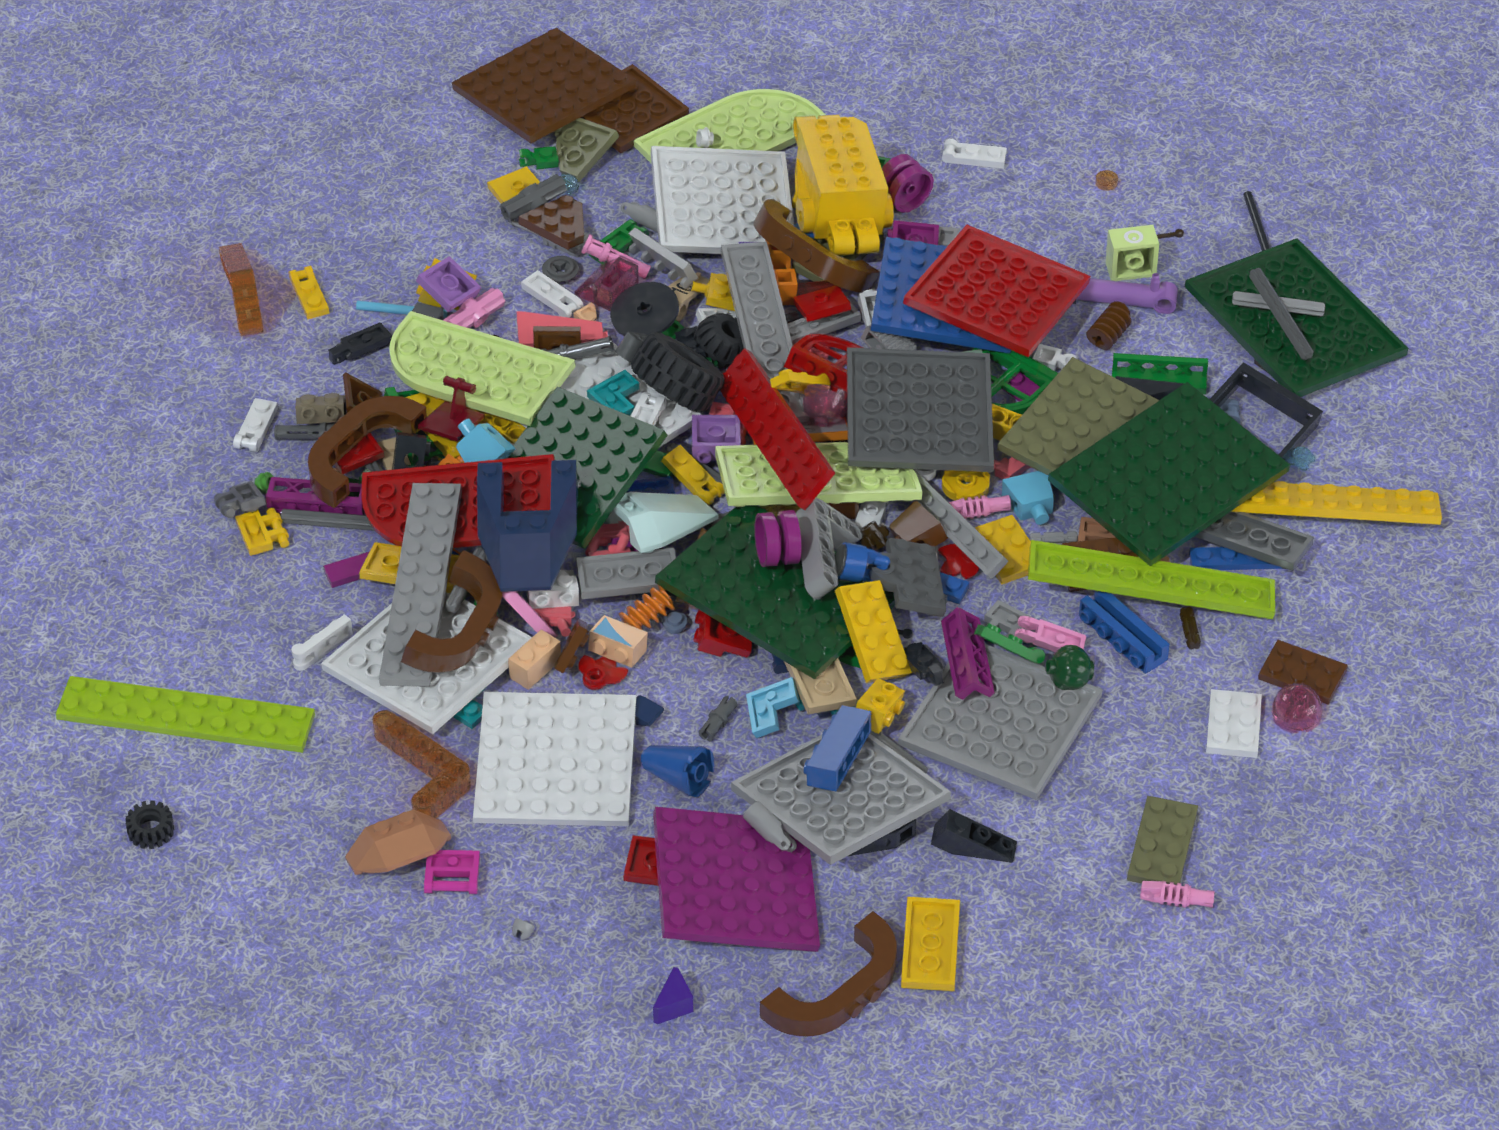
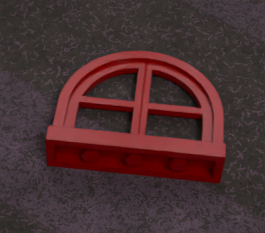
M825 334L806 335L792 346L784 365L785 368L797 373L806 372L812 376L826 374L830 380V386L827 389L847 398V369L844 368L847 366L846 354L842 355L825 346L838 348L846 352L847 347H863L848 340ZM814 347L838 359V361L832 363L809 350Z

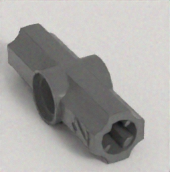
M555 174L539 184H531L520 191L518 195L501 203L499 206L501 214L508 222L514 221L520 215L536 209L567 191L566 183L562 177Z

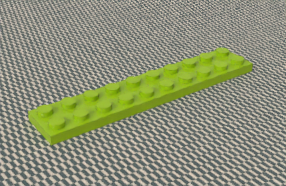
M1031 540L1028 580L1259 618L1273 619L1275 615V579L1165 561H1158L1149 566L1140 557Z
M75 676L69 677L56 711L57 720L300 753L304 751L315 717L314 708Z

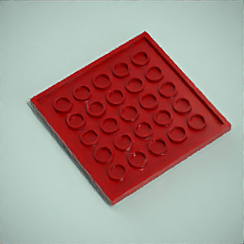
M966 224L906 293L903 304L1029 357L1087 287L1091 276Z

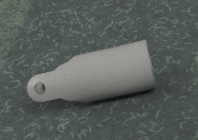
M635 202L622 203L621 211L629 215L635 222L658 233L656 209Z
M760 801L753 803L745 811L743 818L766 841L774 843L779 849L792 852L796 849V841L789 833L783 830V824Z

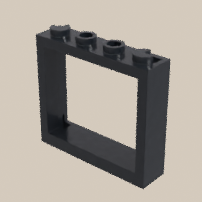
M1244 362L1209 399L1220 408L1239 387H1242L1302 424L1303 427L1278 454L1285 461L1294 454L1318 427L1323 413L1318 407Z

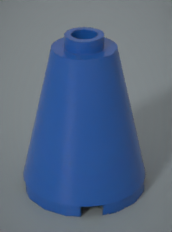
M650 745L641 754V763L646 771L688 796L699 797L705 792L711 782L707 778L709 772H714L713 752L704 746Z

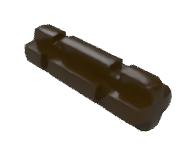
M1190 606L1187 608L1182 607L1179 615L1183 622L1182 627L1187 639V647L1191 650L1194 648L1198 649L1200 648L1201 639L1198 634L1199 631L1193 608Z

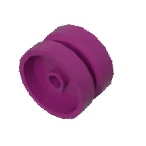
M897 155L882 167L893 207L901 213H908L918 208L930 195L934 183L933 176L910 155Z
M794 510L779 511L777 517L772 512L757 513L755 518V544L757 556L762 567L777 566L779 560L784 565L799 564L801 559V533L799 521Z

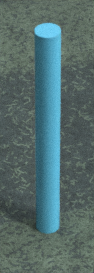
M357 301L356 310L408 315L415 307L368 301ZM443 309L445 319L449 316V312Z

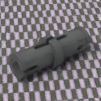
M724 696L718 707L708 714V720L698 732L702 739L705 740L708 737L707 741L711 742L720 728L726 726L728 717L738 705L733 697L729 699V696Z

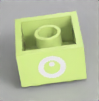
M1154 225L1108 230L1105 263L1111 280L1121 281L1147 278L1157 273L1159 241Z

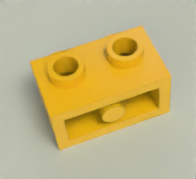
M879 678L876 679L856 704V708L871 711V731L877 734L885 726L889 727L895 714L899 715L905 705V701L902 700L905 690Z

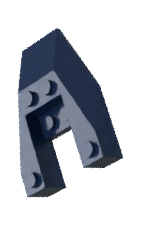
M576 460L551 461L550 510L504 511V473L502 462L478 463V539L501 592L552 589L577 535L578 476Z

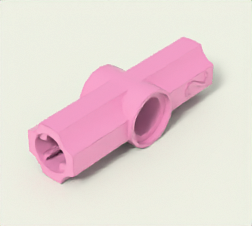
M491 288L476 299L471 297L460 306L459 310L443 321L466 328H471L472 326L477 328L487 320L490 314L504 306L505 299L503 293L498 288Z

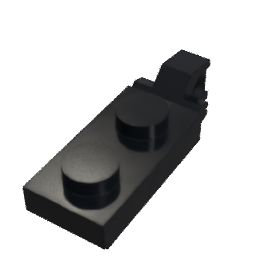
M379 322L341 338L340 343L328 349L329 360L335 365L345 360L357 358L390 344L392 335Z
M922 642L912 643L904 647L910 669L920 680L928 678L934 686L944 683L942 677L944 667L942 663Z

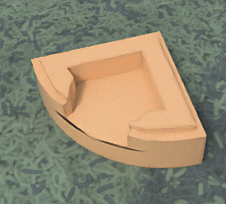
M592 302L573 313L576 319L597 320L596 307Z

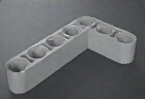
M815 498L806 510L801 508L796 512L801 533V559L805 588L811 597L819 600L838 586L834 548L837 550L843 542L855 544L862 539V533L853 521L821 499Z

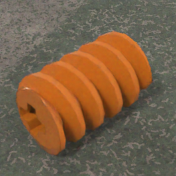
M658 585L659 591L655 588L650 589L651 597L643 594V602L635 600V608L627 606L628 615L623 612L618 614L621 620L628 625L641 630L644 625L651 629L649 620L652 619L658 623L660 622L658 613L666 617L665 608L668 607L674 611L675 607L666 591Z

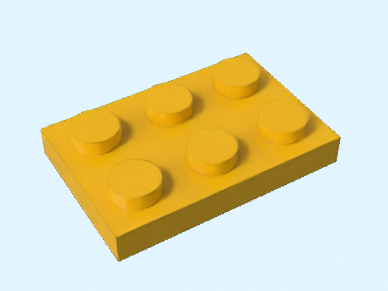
M1013 515L974 527L1008 560V563L995 575L1001 585L1028 576L1031 541Z

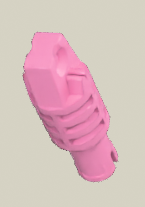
M982 495L980 498L975 496L974 499L968 497L967 500L960 498L959 500L949 502L966 520L967 517L974 519V516L981 518L982 515L987 517L990 513L1011 511L1009 495L994 498Z
M1142 881L1140 899L1160 903L1161 905L1167 902L1169 906H1171V903H1175L1176 907L1182 904L1184 908L1189 907V905L1213 908L1215 891L1194 889L1189 884L1181 886V883L1174 885V882L1166 884V881Z

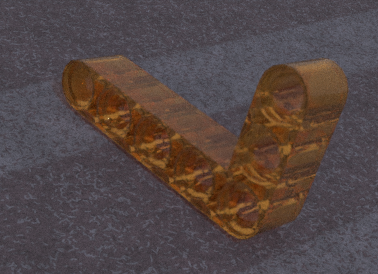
M242 243L220 246V259L232 290L240 336L262 333L264 330L254 272Z
M381 710L374 714L372 721L375 739L432 778L431 781L413 795L411 799L412 810L414 809L438 818L470 790V768L466 762L388 710Z

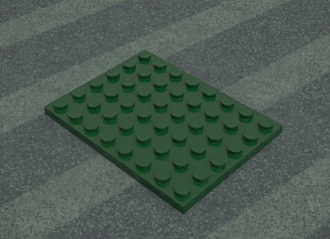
M1298 238L1185 280L1184 287L1277 383L1300 397L1406 356L1409 348ZM1260 268L1279 297L1323 302L1325 304L1323 316L1289 312L1314 351L1310 359H1301L1271 310L1232 304L1234 291L1260 294L1249 277L1251 270Z
M1186 382L1049 473L1048 481L1144 562L1152 566L1289 472L1290 464L1190 383Z
M758 505L735 507L655 576V583L813 679H816L853 645L835 590L840 586L859 583L838 579L837 587L819 600H816L810 596L805 588L802 559H800L799 564L784 565L779 560L777 566L762 567L757 556L755 544V518L757 513H767L768 511ZM884 591L891 610L895 606L894 593Z

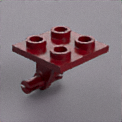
M445 376L443 385L454 388L452 403L446 401L418 424V429L458 442L464 437L458 425L468 418L474 425H477L485 418V414L466 408L465 392L474 394L476 391L475 384L468 383L460 377L455 379Z

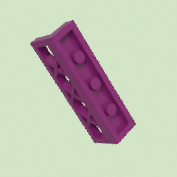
M271 477L266 494L267 509L274 508L276 513L280 515L282 509L365 515L361 499L362 484L349 483L350 492H360L359 497L347 496L339 505L333 508L316 496L312 490L310 480ZM276 486L288 488L284 491H274ZM303 488L311 489V491L308 493L299 492V490Z
M957 607L941 620L955 696L963 700L976 690L991 697L995 692L984 638L974 634L978 624L981 625L980 619Z

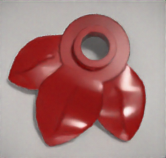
M956 544L945 545L938 549V552L946 559L941 566V573L950 576L961 574L964 579L972 578L978 573L979 567Z
M584 655L578 664L579 670L583 674V684L591 690L601 689L606 684H617L624 680L628 674L627 668L616 667V661L606 657L594 660L590 656Z

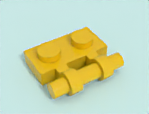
M274 508L267 509V515L263 516L260 515L259 510L235 516L237 527L250 556L273 550L272 542L275 541L282 548L289 546V534L282 527V518L279 513H276ZM269 526L273 528V530L267 531L266 527Z

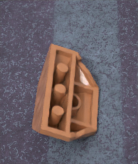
M413 809L365 827L345 858L355 875L362 874L363 872H389L436 854L452 838L441 820Z

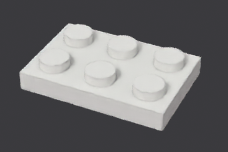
M1211 689L1206 753L1257 758L1262 694Z

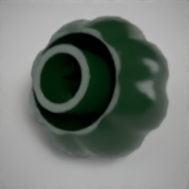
M1065 645L1059 648L1051 659L1047 660L1045 671L1046 674L1050 675L1057 688L1061 690H1077L1093 678L1094 663L1081 647Z

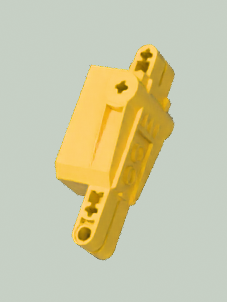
M839 114L819 115L818 119H816V116L794 117L793 131L798 146L795 166V206L800 231L803 233H813L815 239L825 238L830 251L838 256L853 255L854 251H856V254L878 253L880 247L879 235H882L883 228L892 227L894 212L892 198L888 194V186L867 123L855 117H840Z

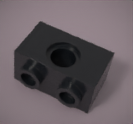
M397 432L392 470L425 467L423 465L424 457H429L431 442H427L426 435ZM407 454H416L418 456L417 462L413 465L406 464L404 459Z

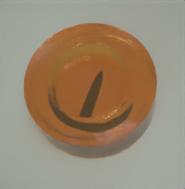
M1110 170L1100 171L1096 175L1095 184L1101 190H1113L1118 185V175Z

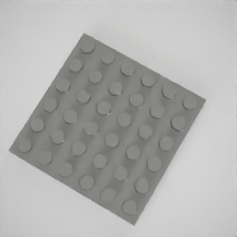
M985 644L995 693L988 697L974 690L963 700L956 697L948 662L942 673L944 683L937 686L933 685L898 738V745L1037 800L1100 700L1102 689L1086 684L1077 690H1061L1054 685L1050 675L1046 674L1044 666Z
M869 734L836 792L807 786V775L804 774L805 762L813 755V749L822 740V735L731 782V790L750 805L760 801L783 824V830L830 865L951 800L950 790L871 734Z

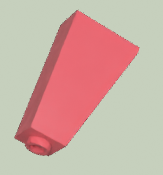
M517 311L519 343L533 348L534 326L581 327V343L608 336L607 331H603L602 322Z

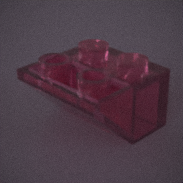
M621 257L600 265L574 291L575 295L611 311L613 302L624 290L639 284L638 265Z

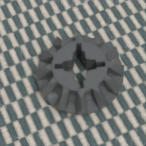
M554 256L544 262L542 272L558 284L561 282L568 284L569 280L576 279V275L579 274V266L574 259L568 256Z

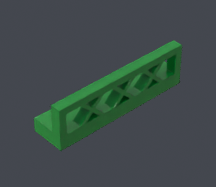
M1113 353L1112 377L1114 378L1119 376L1176 383L1188 382L1199 392L1206 395L1208 358ZM1118 362H1128L1131 364L1128 367H1117ZM1145 363H1151L1154 365V367L1150 369L1144 368L1142 365ZM1176 365L1178 368L1175 370H1168L1166 366ZM1192 366H1203L1202 372L1192 371L1189 368Z

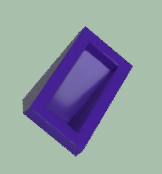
M673 967L653 1006V1023L661 1024L694 1012L693 995L679 968Z

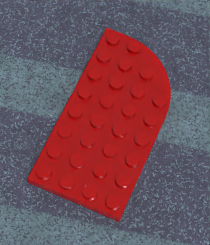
M554 454L363 472L361 489L363 509L370 525L382 538L402 547L413 483L461 484L462 495L453 548L481 546L477 528L478 463L502 462L504 473V511L550 510L551 461H554L555 457Z

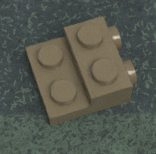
M328 393L324 396L316 397L312 394H306L296 398L297 424L337 422L340 417L345 415V395Z

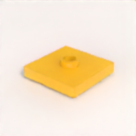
M526 166L487 182V186L496 199L503 203L518 195L520 191L529 185L539 184L540 181Z

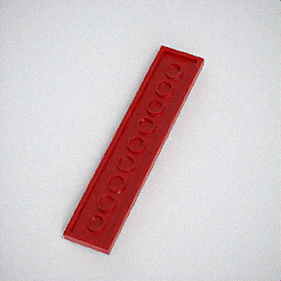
M744 348L735 357L726 372L723 373L724 384L720 391L797 506L806 510L835 475V471L780 392L771 387L770 378L751 351Z

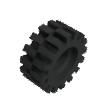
M150 800L148 805H146V801L141 802V807L138 804L134 805V811L130 809L128 816L125 818L130 842L133 841L135 846H138L140 843V848L145 849L146 845H149V849H154L153 845L155 844L159 848L163 846L162 841L168 843L170 841L169 837H172L174 834L173 817L167 805L164 807L162 802L156 805L154 800ZM148 821L159 822L154 828L145 829L140 827Z

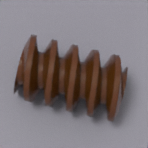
M1111 302L1086 332L1089 342L1102 350H1110L1132 323L1129 308L1122 302Z

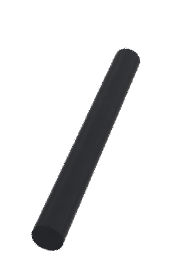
M1246 191L1243 197L1261 250L1264 251L1269 249L1270 245L1252 192Z

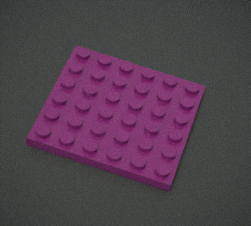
M655 806L653 820L662 938L818 952L820 939L809 848L791 836L796 841V849L792 852L781 850L774 843L766 841L743 818V815Z

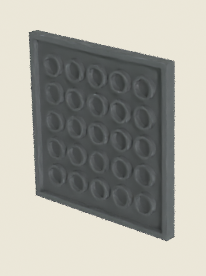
M847 347L848 466L993 472L994 450L990 353Z

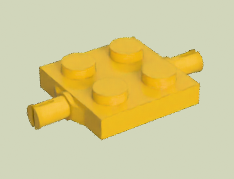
M711 273L707 285L693 281L691 291L704 293L706 297L705 305L735 311L725 274Z

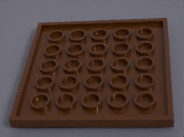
M558 28L549 30L547 33L532 39L503 56L497 57L488 64L480 66L478 69L452 82L454 91L530 144L637 87L634 78Z

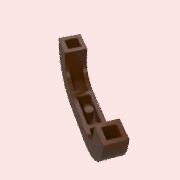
M768 199L763 203L753 224L756 231L766 241L818 277L836 286L855 292H864L872 288L880 273L878 270L863 260L852 261L842 258L820 245L787 221L791 210L775 199Z
M381 396L358 404L346 415L340 417L328 431L321 435L309 452V478L312 490L316 496L333 508L339 505L350 494L349 479L347 476L336 471L333 468L334 464L367 434L376 429L394 428L404 433L416 434L420 431L418 424L427 417L426 406L405 397Z
M463 550L453 566L449 582L468 591L477 603L461 632L452 638L439 639L415 629L406 644L401 659L402 663L427 672L453 671L466 665L474 657L478 648L486 645L490 636L488 631H494L499 621V617L496 615L501 603L502 592L499 589L491 567L485 561Z
M872 911L854 926V942L866 950L872 958L865 967L828 997L817 1002L796 1000L778 987L760 1001V1018L778 1031L803 1037L826 1034L839 1028L850 1018H856L867 1004L878 1000L881 993L888 987L894 977L897 943L891 927L883 918Z

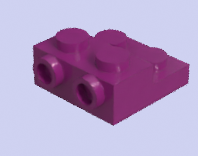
M893 220V227L888 229L887 237L938 245L939 225Z

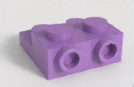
M450 256L419 274L416 282L447 312L457 306L460 307L471 297L476 299L481 289V286Z
M692 415V457L695 460H698L700 463L716 460L715 446L741 445L740 420L737 415Z

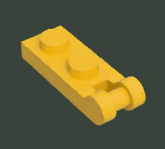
M306 266L300 271H296V269L288 271L291 284L307 320L330 314L329 307L315 278L312 266Z
M791 369L780 371L778 376L770 379L772 388L811 395L817 389H824L830 386V380L826 374L812 376L806 372H793Z
M681 444L663 457L661 462L693 495L700 497L707 505H711L716 497L720 498L725 494L723 484L717 482Z

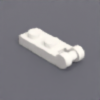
M947 139L944 143L942 160L945 163L1004 169L1007 148L958 143L954 139Z
M538 270L521 282L523 290L556 311L561 317L570 318L574 311L584 307L579 297Z
M643 392L631 417L655 426L661 412L666 407L667 398L663 396H658L657 398L651 396L650 393Z
M255 398L239 433L234 437L233 447L237 449L245 447L249 448L250 451L258 452L278 410V403Z
M344 614L337 620L332 621L329 626L319 633L314 634L305 643L295 644L291 649L294 658V668L299 671L307 669L353 636L351 619Z

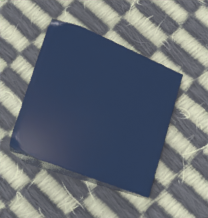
M637 696L635 725L651 726L663 713L664 708L644 696Z

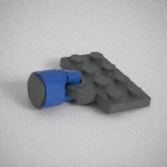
M888 538L886 542L887 553H878L872 549H867L866 546L843 542L838 547L835 555L838 579L857 583L861 580L868 582L880 580L884 591L894 593L896 608L940 617L944 616L946 604L934 546L909 542L904 539Z

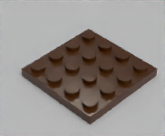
M633 64L622 71L636 80L637 87L580 117L617 130L619 138L612 144V147L620 154L634 147L635 139L689 114V108Z

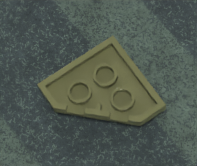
M578 118L554 131L557 142V155L560 162L559 169L562 176L580 182L619 138L617 130Z

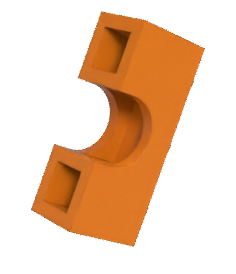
M767 241L782 305H795L793 297L797 295L798 284L795 269H791V258Z

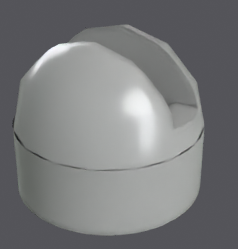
M516 918L512 926V934L516 938L519 932H521V940H525L531 936L535 926Z

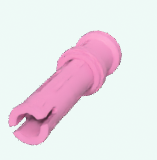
M590 234L581 251L583 254L588 253L599 258L600 262H610L643 279L646 278L651 268L650 265L613 249L610 243L604 244L594 239L593 235Z

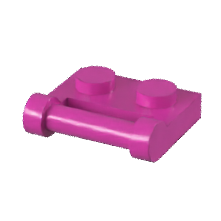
M439 850L436 854L428 856L426 859L424 893L433 894V891L469 892V894H477L480 851ZM434 877L469 878V881H434Z

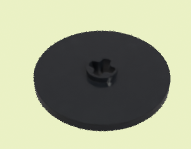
M643 282L627 288L615 299L611 307L610 318L615 330L624 337L628 331L646 335L652 332L663 333L676 320L679 313V301L675 292L667 285L658 282Z

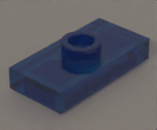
M668 476L635 480L626 493L675 494L673 478Z

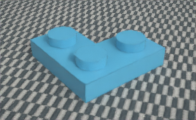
M793 677L746 694L754 736L759 738L780 730L776 710L800 702Z

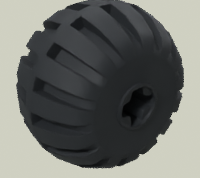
M717 313L706 317L697 326L694 334V340L697 342V345L701 346L700 349L704 350L706 357L711 358L712 361L717 360L719 364L718 369L723 367L728 369L735 357L744 349L737 318H733L730 314Z

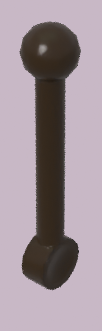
M1176 229L1175 232L1157 234V238L1174 236L1181 238L1184 235V231Z

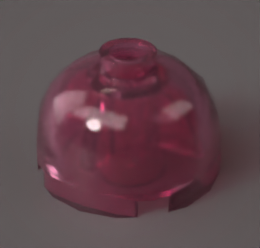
M808 385L803 395V410L814 421L815 425L828 427V424H835L846 416L847 392L839 388L837 392L830 391V386Z
M1301 683L1286 685L1277 692L1273 700L1271 709L1273 720L1282 730L1290 733H1298V731L1303 730L1310 732L1319 725L1322 719V700L1318 693L1308 685Z

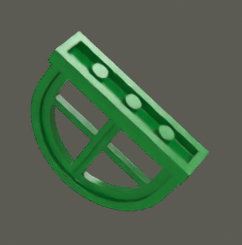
M982 349V353H990L991 360L1008 369L999 378L991 375V382L993 383L991 385V398L1002 388L1022 399V401L1016 403L1000 404L992 402V404L1021 415L1025 413L1058 374L1033 358L1021 355L1013 350L1010 353ZM1021 372L1040 388L1031 396H1028L1007 383Z

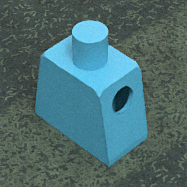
M468 418L458 425L459 430L465 437L457 443L456 448L464 463L506 459L516 450L509 441L488 423L479 424L475 427Z
M1035 471L1002 480V496L1009 495L1011 509L1020 520L1034 518L1038 525L1045 524L1049 520L1048 514L1053 512L1054 497L1050 482L1048 481V475Z

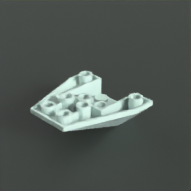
M628 492L625 493L606 521L609 524L624 521L629 526L630 544L640 553H651L655 549L662 548L719 519V515L697 495Z

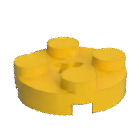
M945 470L942 477V490L947 497L954 501L960 498L967 500L968 497L974 499L975 496H978V498L982 495L987 496L989 493L990 476L988 472ZM963 480H965V482H970V483H969V484H963V483H961V482H962Z

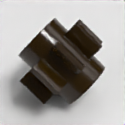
M872 521L860 530L862 539L859 541L867 549L871 546L874 551H877L886 545L888 540L886 536L889 535L890 531L883 522L878 525L876 521Z

